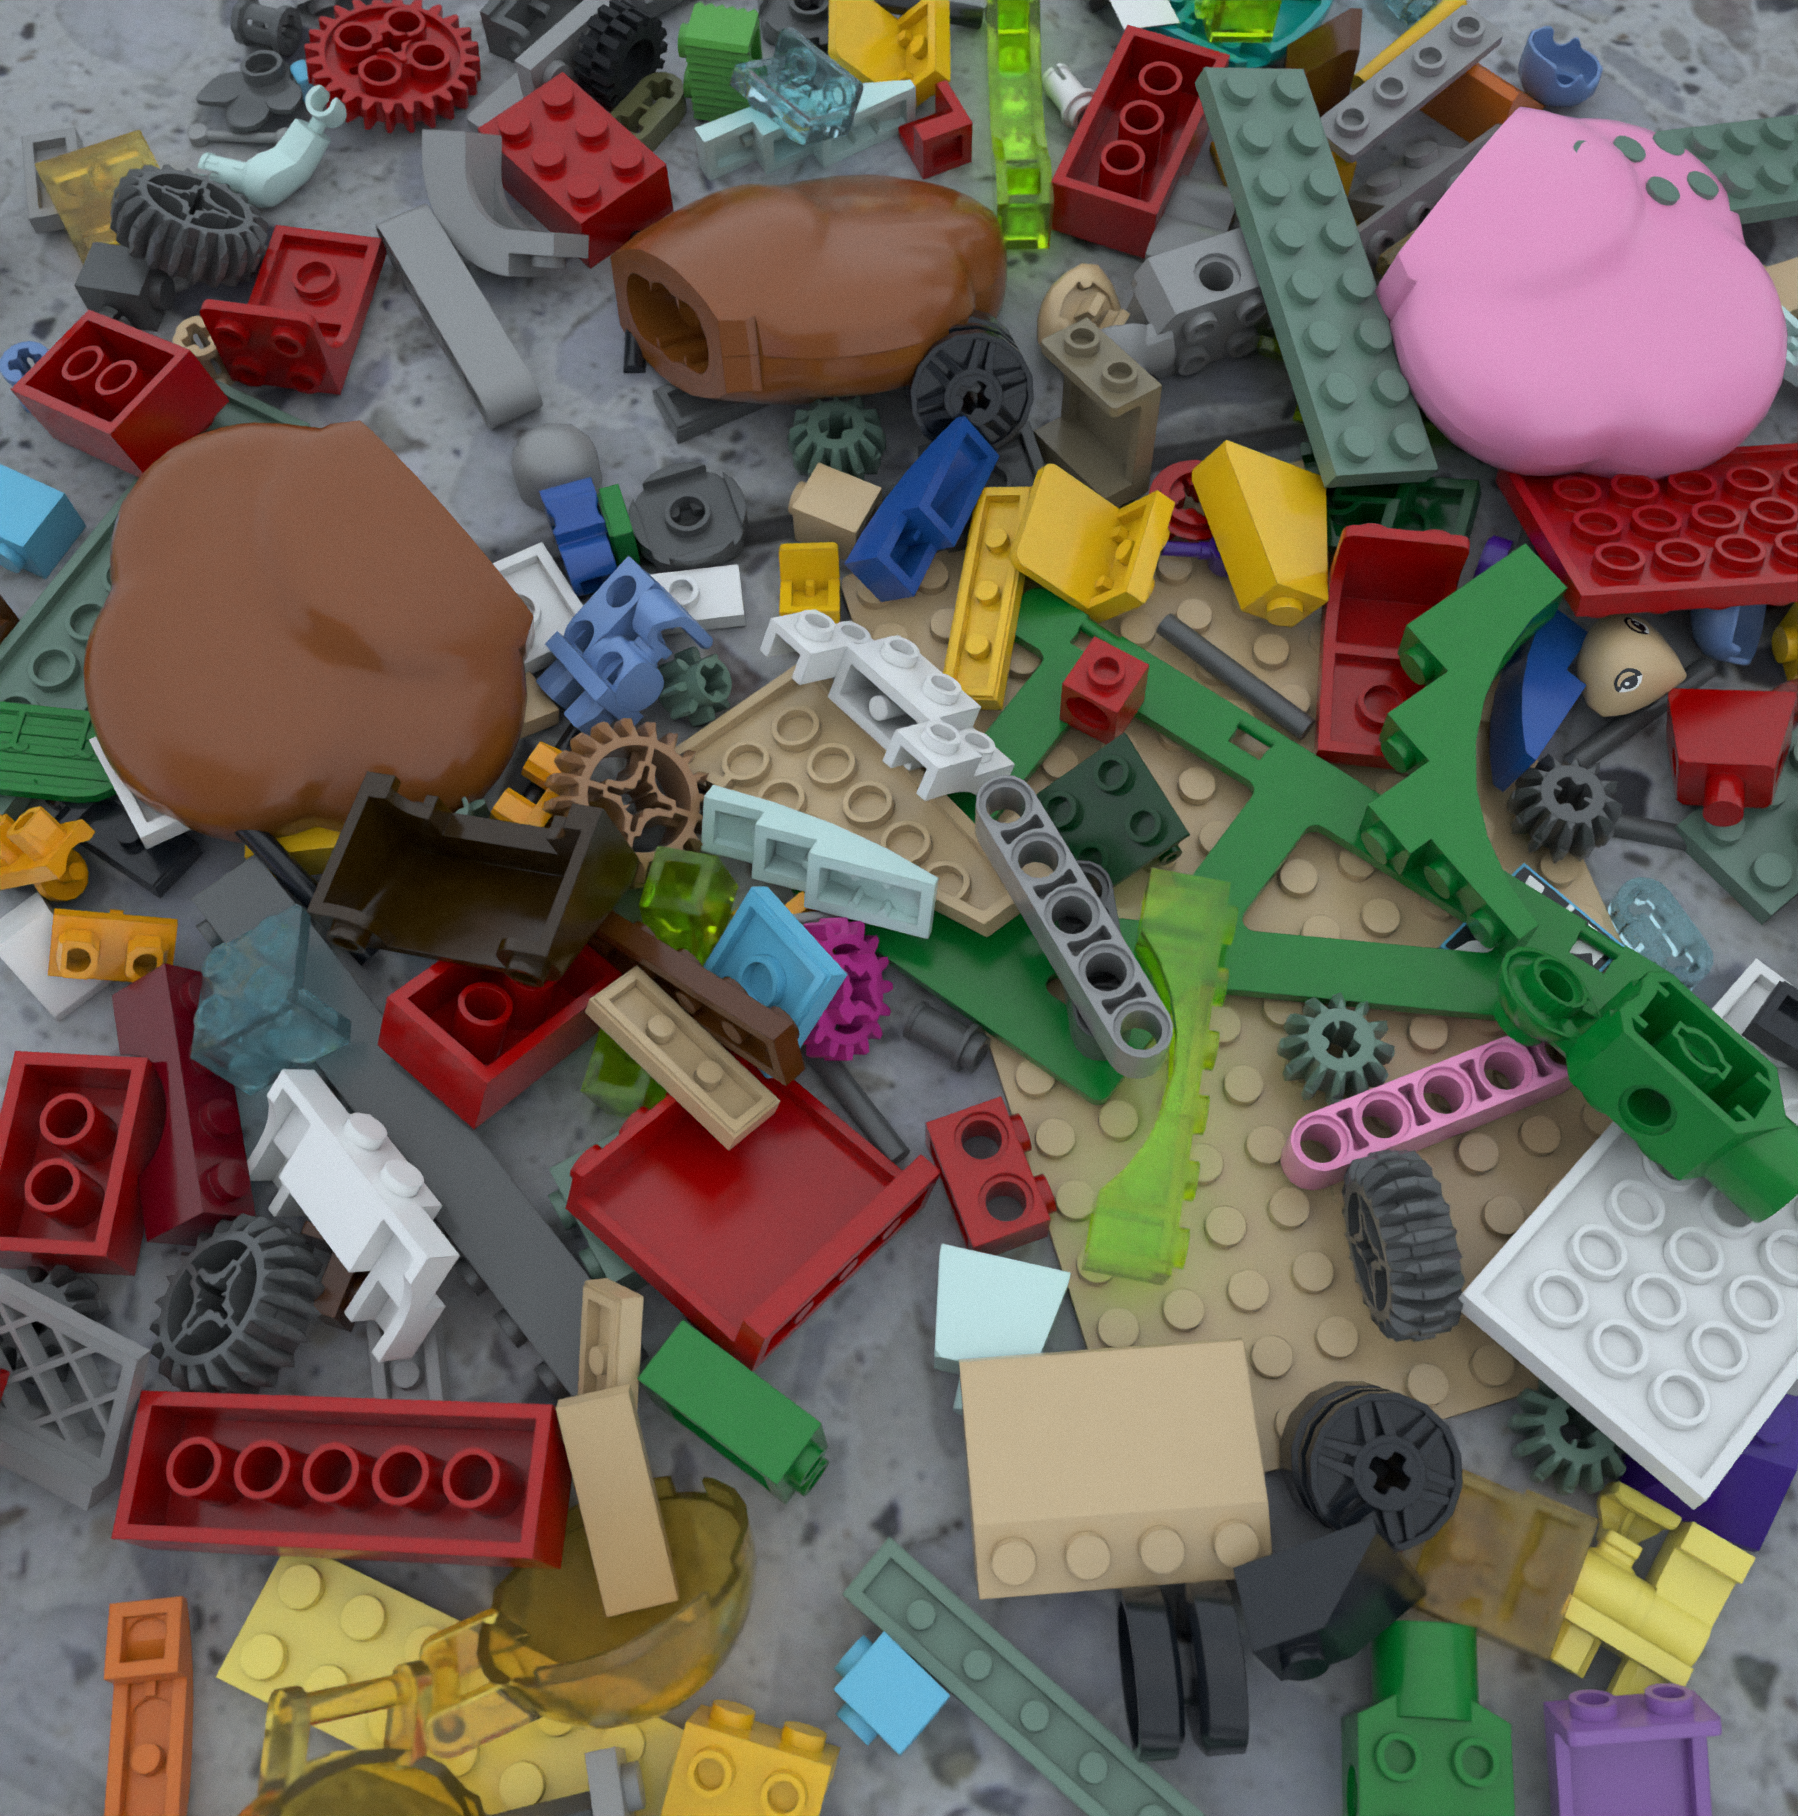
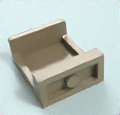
M1088 318L1080 320L1042 339L1041 353L1064 373L1061 417L1033 430L1042 458L1048 464L1057 465L1116 507H1120L1148 492L1162 385Z

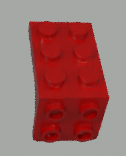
M275 225L248 304L206 299L203 301L199 312L231 380L253 387L268 385L291 388L306 394L320 392L341 395L387 255L382 238Z
M1376 523L1350 525L1343 529L1328 574V602L1322 605L1314 743L1315 755L1328 763L1395 770L1384 757L1381 750V742L1378 740L1387 713L1426 687L1425 684H1416L1408 677L1401 666L1400 657L1397 652L1406 625L1456 591L1461 572L1470 553V540L1467 537L1449 534L1446 531L1436 529L1426 531L1393 529Z

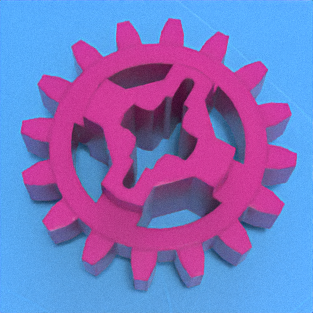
M847 917L819 918V922L805 923L803 926L848 974L803 1043V1045H806V1056L810 1058H824V1061L853 1060V1055H866L869 1053L868 1039H881L883 1035L881 1027L877 1022L879 1016H890L891 1009L883 1002V993L893 990V983L883 980L882 971L889 964L888 957H876L875 954L880 939L877 935H864L865 923L861 921L848 922ZM834 948L837 950L835 955L832 952ZM838 1024L840 1027L837 1030H835V1027Z

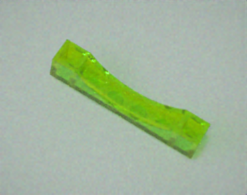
M983 0L993 212L1001 227L1006 250L1050 249L1054 200L1053 184L1051 182V158L1047 147L1043 110L1040 0Z
M1156 868L1151 869L1144 888L1134 950L1149 974L1154 989L1169 1012L1173 1023V1037L1167 1058L1166 1086L1157 1120L1146 1142L1128 1165L1099 1190L1092 1203L1081 1270L1163 1286L1172 1275L1173 1268L1181 1270L1184 1268L1189 1247L1190 1229L1179 1227L1183 1200L1194 1201L1200 1172V1162L1189 1160L1193 1134L1203 1136L1210 1105V1096L1199 1094L1202 1070H1213L1219 1046L1220 1033L1219 1031L1209 1030L1212 1006L1220 1008L1223 1006L1229 978V969L1218 967L1222 944H1232L1238 918V907L1228 905L1231 882Z

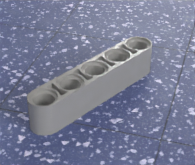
M425 203L376 224L378 236L383 240L388 258L488 428L492 430L542 407V399L531 373L430 206Z
M1000 775L989 779L981 786L976 797L975 833L980 846L1109 1064L1118 1073L1128 1078L1142 1079L1152 1076L1162 1067L1173 1037V1023L1169 1012L1033 789L1024 780L1016 776ZM1007 809L1016 812L1020 818L1011 823H1000L992 819L990 815L997 810ZM1039 862L1048 865L1054 872L1043 878H1035L1025 874L1021 868L1026 864ZM1066 916L1076 917L1082 920L1087 928L1080 933L1068 934L1059 930L1054 925V922ZM1109 972L1119 979L1121 986L1112 991H1100L1094 988L1087 978L1093 973ZM1132 1028L1144 1029L1155 1038L1156 1045L1145 1050L1134 1049L1127 1045L1121 1034Z

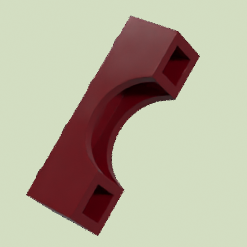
M164 963L113 994L112 1002L120 1055L143 1057L152 1061V1066L159 1074L165 1092L166 1117L163 1134L155 1155L138 1177L146 1241L196 1246L199 1234L201 1232L213 1234L216 1225L221 1219L234 1221L242 1213L252 1217L256 1216L217 975Z

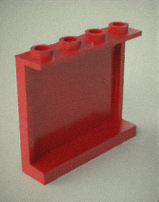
M722 1045L780 1100L775 1113L728 1151L667 1092L665 1098L652 1109L643 1106L631 1114L622 1125L618 1136L602 1148L598 1144L593 1145L577 1159L570 1171L572 1183L565 1209L718 1346L753 1372L925 1207L941 1170L921 1154L908 1167L901 1170L798 1082L793 1080L785 1086L775 1078H766L756 1066Z

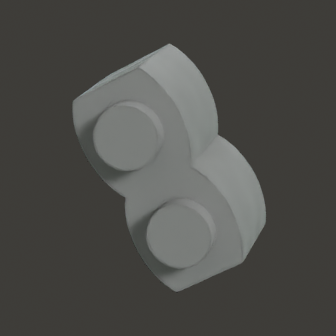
M1182 174L1171 194L1165 213L1153 232L1145 254V260L1149 257L1241 227L1229 188Z

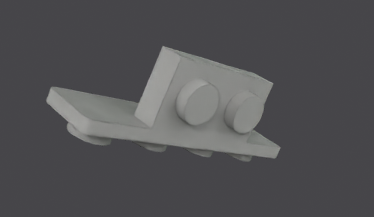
M583 0L514 61L517 72L467 114L468 126L478 133L477 128L562 72L576 83L579 79L574 77L573 69L580 63L574 61L575 51L582 50L583 44L578 42L581 32L586 35L588 34L590 28L586 24L591 16L598 19V8L603 4L609 7L610 0H598L597 2L594 0Z
M1462 5L1320 118L1330 149L1348 163L1356 161L1501 44L1503 32L1469 6Z
M1495 124L1463 149L1437 145L1434 141L1416 143L1407 148L1404 156L1385 170L1370 175L1363 186L1347 197L1353 217L1364 220L1363 223L1357 226L1374 279L1388 270L1412 234L1502 124Z

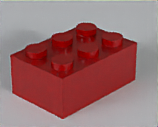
M564 72L477 128L478 133L502 136L503 188L550 232L589 235L588 258H579L589 269L596 266L628 242L632 232L642 231L674 211L667 164Z
M90 309L10 389L53 438L139 478L153 462L171 448L208 429L214 422L215 416L230 401L191 350Z
M587 944L560 980H546L543 987H531L521 984L502 972L437 961L387 997L377 1045L475 1130L601 1030L585 1013L588 1001L623 974Z
M15 1051L0 1112V1268L27 1270L28 1266H39L46 1271H51L55 1265H65L76 1273L135 1276L145 1229L138 1177L156 1153L163 1134L166 1117V1100L163 1084L159 1074L152 1066V1061L148 1058Z

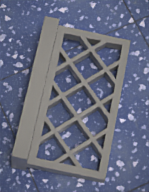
M0 1272V1314L4 1320L3 1323H0V1335L10 1331L27 1365L13 1371L0 1347V1368L10 1371L0 1402V1465L88 1511L122 1485L129 1452L127 1445L151 1350ZM38 1321L52 1328L63 1353L49 1358L31 1323ZM98 1352L122 1365L117 1386L107 1388L90 1354ZM66 1363L71 1365L86 1397L71 1402L54 1369ZM33 1376L48 1406L25 1395L18 1381ZM92 1407L105 1432V1436L84 1426L77 1413Z

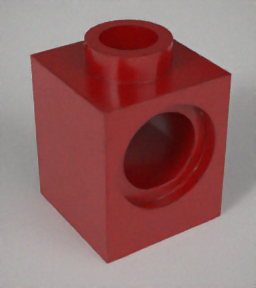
M1094 636L1062 683L1059 720L1107 745L1124 733L1144 702L1149 664Z

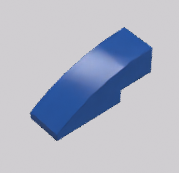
M966 416L957 417L905 472L873 515L844 563L880 602L915 596L937 550L955 547L1000 457Z
M1558 609L1555 616L1517 649L1503 668L1495 690L1490 718L1489 754L1493 785L1502 792L1537 760L1586 687L1585 683L1567 671V669L1581 650L1588 632Z

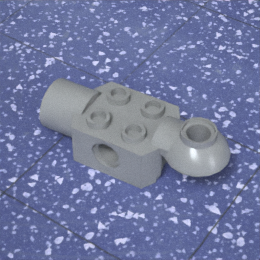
M1241 227L1147 258L1133 274L1131 283L1133 297L1126 308V311L1130 313L1126 323L1101 329L1150 375L1154 374L1159 380L1178 373L1180 375H1190L1201 370L1208 363L1228 356L1233 358L1243 357L1254 351L1274 332Z

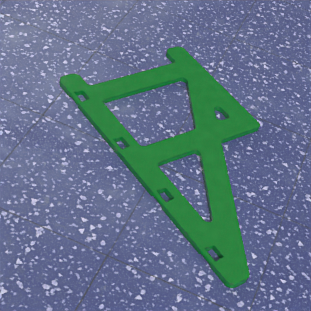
M1033 588L1022 595L1014 642L1038 656L1042 663L984 733L993 740L997 749L1015 763L1010 776H1016L1027 783L1071 728L1070 725L1059 720L1062 683L1084 652L1073 645L1082 632L1092 639L1095 636L1149 664L1144 702L1135 714V718L1243 784L1252 793V797L1159 919L1146 921L1119 918L1122 937L1170 1016L1183 998L1191 992L1306 1002L1314 996L1322 1004L1326 1005L1329 1004L1334 994L1341 992L1345 999L1346 1007H1356L1360 1002L1368 1000L1370 1009L1496 1021L1493 1005L1498 998L1496 982L1503 957L1494 947L1491 951L1484 953L1260 932L1248 929L1243 923V917L1303 836L1309 832L1323 834L1466 924L1467 916L1451 897L1445 899L1434 891L1424 875V866L1421 862L1402 876H1399L1388 862L1381 864L1368 852L1362 841V831L1359 827L1367 805L1379 797V793L1122 636L1120 638L1090 620L1089 615L1070 605L1052 592L1043 588ZM1238 729L1269 747L1260 760L1231 743ZM971 792L947 794L975 823L977 796ZM1005 809L997 810L990 816L997 821ZM1504 871L1511 886L1540 924L1525 947L1537 948L1568 964L1581 977L1595 1005L1599 1009L1631 980H1639L1648 971H1667L1626 945L1622 947L1588 926L1586 920ZM791 889L793 897H795L798 893L801 892L799 890ZM935 910L932 932L928 939L865 923L864 935H877L880 939L875 951L877 957H888L890 966L973 1023L981 1025L983 1030L1089 1103L1094 1105L1106 1103L1126 1077L1118 1073L1109 1064L1108 1060H1092L1083 1056L1075 1047L1071 1037L1066 1004L1051 995L1047 990L1048 983L1051 980L1059 979L1021 913L989 937H985ZM1578 939L1613 960L1604 973L1569 952ZM1132 1028L1127 1045L1134 1049L1145 1050L1154 1037L1144 1029Z

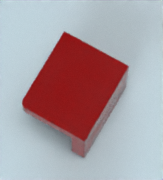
M947 80L936 83L935 113L899 126L898 138L923 180L972 162L973 123Z

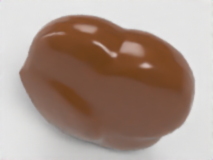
M875 174L829 176L783 185L745 184L726 188L695 200L648 226L610 256L620 326L624 333L625 329L632 333L644 359L663 378L690 395L735 403L807 405L817 399L823 401L829 397L870 395L909 385L917 365L926 355L932 344L949 335V329L952 326L967 324L969 317L974 313L975 309L989 313L995 319L998 317L1002 309L1007 284L1006 246L1001 227L992 210L971 196L942 185Z
M362 421L332 423L323 428L252 422L225 426L196 435L171 448L153 462L140 476L122 502L115 520L111 539L110 578L112 587L94 622L85 648L83 668L84 689L92 725L107 761L124 786L145 805L161 815H166L179 821L185 827L197 833L216 839L243 843L235 834L238 830L270 832L275 838L294 835L314 827L341 832L367 771L396 776L401 781L397 793L410 801L424 803L427 795L438 796L452 813L464 807L461 800L463 797L467 798L468 803L483 799L499 780L512 758L524 725L528 697L524 661L528 657L535 638L534 616L498 569L448 510L400 458Z

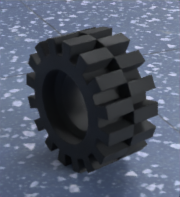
M610 0L609 7L603 4L598 8L599 18L597 19L593 16L589 18L586 24L590 30L587 35L581 32L578 42L583 44L582 50H577L574 54V61L580 63L573 69L574 77L579 79L576 84L587 94L613 109L643 78L655 73L657 69L663 70L665 60L660 58V55L667 52L668 43L663 41L667 36L666 28L662 27L663 23L656 17L624 0Z

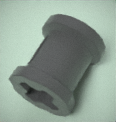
M238 0L233 6L231 13V31L234 34L235 41L241 45L251 46L254 43L270 46L273 47L275 52L287 57L291 56L300 44L302 36L301 16L295 8L290 6H280L276 9L260 5L258 0ZM248 19L252 20L251 25L247 24ZM282 27L286 28V32H281Z

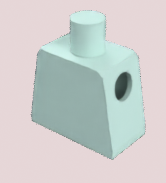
M941 1244L934 1368L960 1375L959 1359L1043 1353L1064 1301L1071 1272ZM959 1378L953 1412L963 1416Z

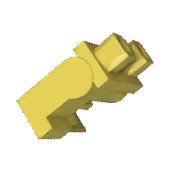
M1621 1481L1609 1482L1600 1492L1596 1501L1599 1518V1528L1596 1534V1540L1599 1541L1596 1547H1588L1583 1544L1575 1549L1562 1575L1557 1592L1553 1593L1544 1610L1545 1613L1555 1619L1549 1628L1542 1656L1567 1672L1583 1679L1599 1646H1602L1622 1659L1605 1691L1614 1696L1643 1694L1646 1687L1659 1683L1686 1686L1694 1670L1691 1667L1702 1653L1709 1639L1712 1626L1736 1583H1743L1756 1558L1694 1521H1681L1682 1517ZM1662 1530H1669L1645 1580H1643L1632 1569L1635 1560L1639 1558L1643 1550L1637 1544L1658 1534Z

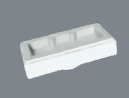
M738 564L650 574L683 606L704 630L746 626ZM681 627L661 631L662 635L686 633Z

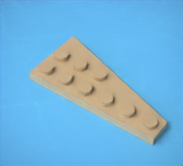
M794 665L675 747V751L678 754L687 750L696 751L694 760L688 766L693 774L698 771L709 773L707 780L698 785L699 788L707 792L712 785H716L803 812L833 823L881 845L939 878L935 911L985 937H989L1020 914L978 842L975 833V823L947 795L924 801L916 794L925 774L921 768L911 771L903 765L890 768L882 761L887 750L828 698L834 682L832 678L799 685L792 679L796 667Z

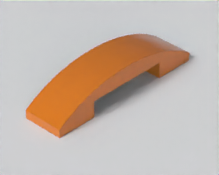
M177 1596L109 1604L103 1680L114 1684L104 1816H187L192 1763L194 1701L192 1643L187 1598Z

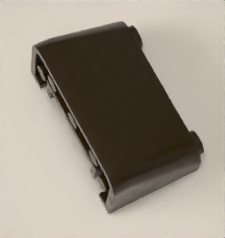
M367 771L306 911L321 927L328 931L326 939L338 948L361 954L365 952L367 947L487 969L505 973L512 980L527 986L543 987L546 980L555 981L561 979L632 884L640 861L603 808L572 803L567 817L555 815L550 828L452 813L438 796L427 795L424 803L413 802L397 793L401 781L396 776Z

